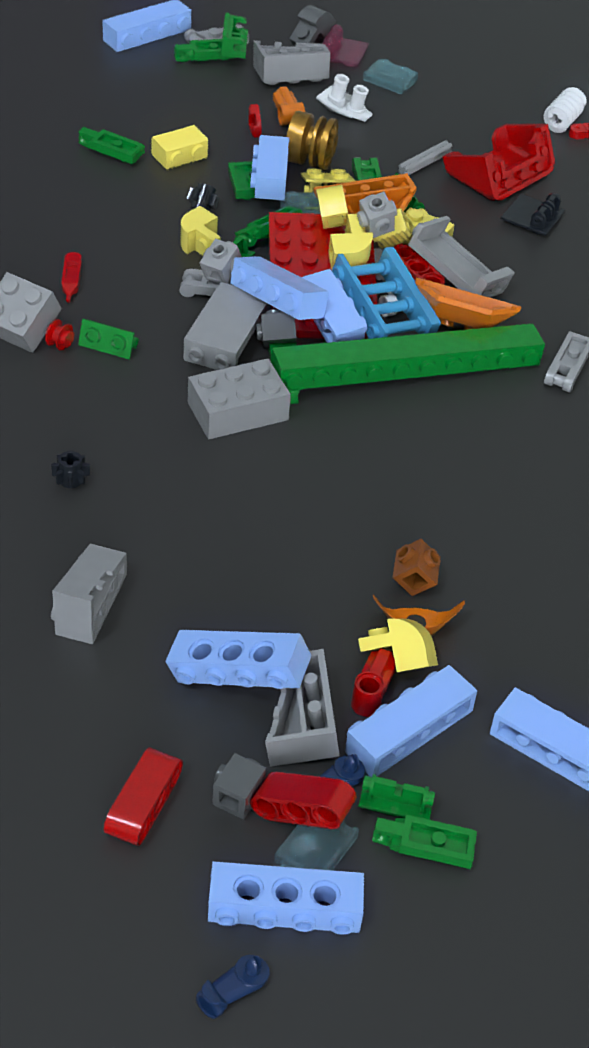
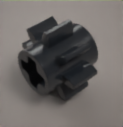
M198 183L195 189L190 187L187 199L190 200L189 202L192 203L190 208L193 210L202 206L208 211L211 209L216 210L220 200L217 197L218 195L215 194L216 189L204 183Z
M66 451L61 455H57V463L51 464L52 476H56V484H61L66 488H76L81 484L84 485L85 476H90V464L85 463V455H80L75 451Z

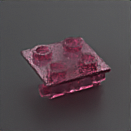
M333 25L322 43L330 51V62H339L346 66H358L369 43L343 38V29L340 25Z

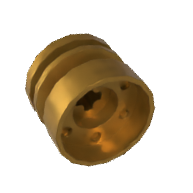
M296 111L292 116L286 136L289 137L287 161L302 165L309 155V165L311 167H316L318 164L320 169L327 170L337 148L338 120L330 118L327 122L326 117L321 116L315 125L313 114Z

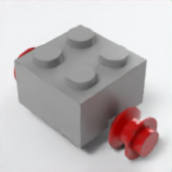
M6 272L0 281V339L33 353L45 335L46 344L52 346L56 343V348L61 351L72 344L74 332L72 325L65 324L63 326L61 320H55L62 308L52 291Z

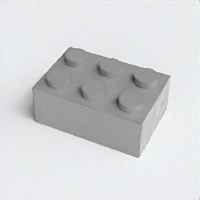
M269 359L188 377V404L208 440L289 420L291 394Z

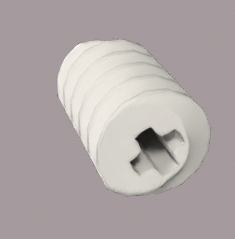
M575 87L567 88L547 107L544 112V122L548 124L551 131L562 133L577 119L587 104L584 93Z

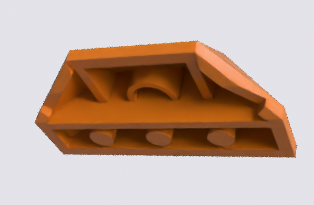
M408 173L319 186L313 189L317 197L316 189L342 185L348 214L360 212L359 200L383 191L388 200H393L396 208H401L404 212L416 192V186Z
M418 277L415 281L419 291L427 299L443 325L453 327L454 322L465 325L464 330L490 328L519 313L521 310V306Z

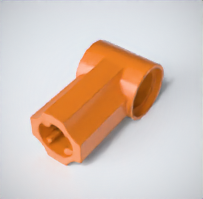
M279 87L273 93V101L278 110V121L281 126L289 125L296 111L305 112L304 104L302 102L298 103L293 92L289 91L287 87Z

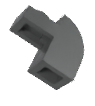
M308 5L298 14L300 21L289 39L293 44L314 43L317 37L326 40L337 21L331 13L313 5Z

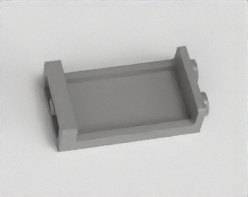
M448 216L419 223L413 229V236L408 245L458 289L491 298L503 293L515 274L508 266L492 272L445 231L451 220Z
M220 282L184 338L183 359L216 370L237 366L238 358L254 333L256 324L261 322V314H266L270 310V304L234 285Z

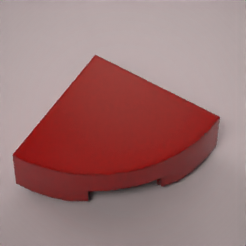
M250 104L248 126L253 138H258L262 135L258 104Z

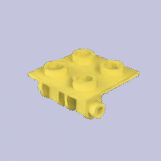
M307 169V173H301L305 182H308V185H304V195H308L309 198H317L313 189L314 187L322 186V183L323 186H326L327 183L333 185L335 183L353 182L355 180L349 173L345 172V169H331V173H323L321 169Z

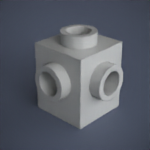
M384 191L359 200L360 212H357V218L362 228L365 227L367 233L373 232V238L395 231L397 208L393 200H388Z
M215 238L211 246L205 250L199 264L207 280L218 284L220 282L230 284L234 258L242 256L236 244Z

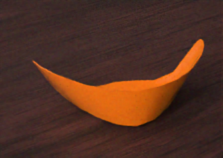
M373 595L376 603L388 619H407L411 615H419L425 619V628L430 635L439 631L465 604V601H462L450 611L443 612L422 608L390 609L383 607L375 595Z

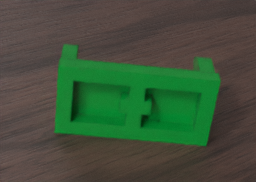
M225 12L221 56L245 58L248 29L238 28L236 24L239 22L242 24L247 23L246 18L230 15V13Z

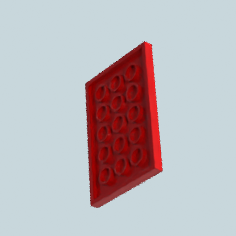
M269 212V261L299 277L331 269L328 255L330 235L344 234L346 225L323 229L320 214ZM373 239L370 257L366 264L375 263ZM376 274L357 276L362 285L376 283ZM377 294L368 295L373 304H378ZM270 305V310L277 309ZM295 318L297 338L324 339L313 319L298 320Z

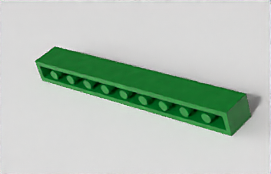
M532 323L272 348L271 364L286 388L291 390L299 388L300 390L536 366L540 364L545 343Z

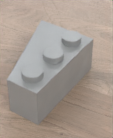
M254 40L253 67L263 83L268 85H276L279 82L286 81L289 83H299L300 80L319 82L322 79L329 78L330 51L325 44L296 43V46L287 47L282 46V42H275L274 46L261 45V41Z
M89 544L52 591L53 608L51 620L55 622V635L89 644L94 643L127 575V553Z
M324 649L310 651L312 656L300 688L280 689L281 694L278 705L274 709L270 733L267 734L265 742L270 767L340 757Z

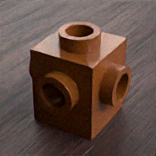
M422 539L406 544L396 550L393 579L411 596L432 588L438 584L441 557L435 549L431 548Z

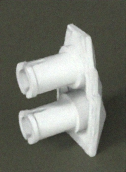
M337 74L334 77L333 86L328 87L316 99L332 112L365 122L372 116V113L364 105L368 94L367 87L356 85L353 88V95L346 93L349 78L344 74Z

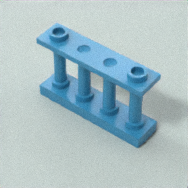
M394 247L384 248L378 263L350 266L345 256L338 254L332 272L336 278L340 279L346 295L352 298L358 314L366 320L368 339L383 338L391 334L416 331L418 334L436 333L438 331L441 321L427 299L419 291L414 278ZM380 273L386 282L362 285L357 276ZM391 292L398 301L373 304L368 295ZM403 311L409 320L385 324L380 315Z

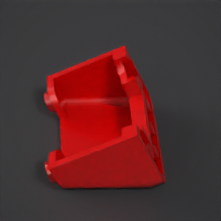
M504 124L498 127L492 135L494 150L482 155H462L460 152L453 151L442 156L446 172L450 176L486 198L497 201L507 198L550 174L555 164L548 124Z

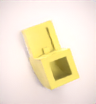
M336 185L316 189L323 229L346 225L348 211L343 186Z
M202 206L187 212L182 217L181 248L186 254L197 251L204 255L205 250L211 246L215 238L221 240V236L217 235L218 217Z
M348 214L344 234L330 235L328 255L331 271L338 254H343L350 266L364 265L369 260L373 232L365 233V227L362 228L360 226L357 214Z
M387 619L388 627L368 630V637L358 638L361 652L392 647L397 672L438 665L435 646L430 633L424 626L414 620Z

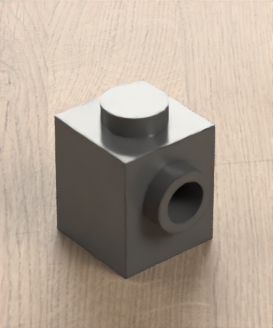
M279 309L269 310L266 314H261V323L256 324L257 340H263V349L269 348V344L296 342L294 317Z
M234 753L227 765L221 764L215 774L212 805L244 820L252 808L250 804L252 797L265 780L266 767L261 766L254 759L244 758Z

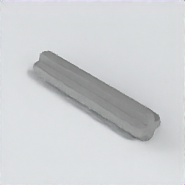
M444 140L400 163L398 173H408V175H411L443 158L442 156L452 152V144Z

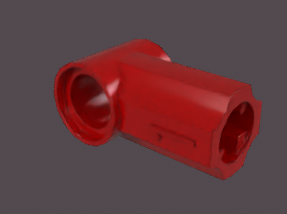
M382 648L377 651H371L362 672L355 678L351 706L355 713L360 716H372L382 704V699L396 670L394 656L391 651Z

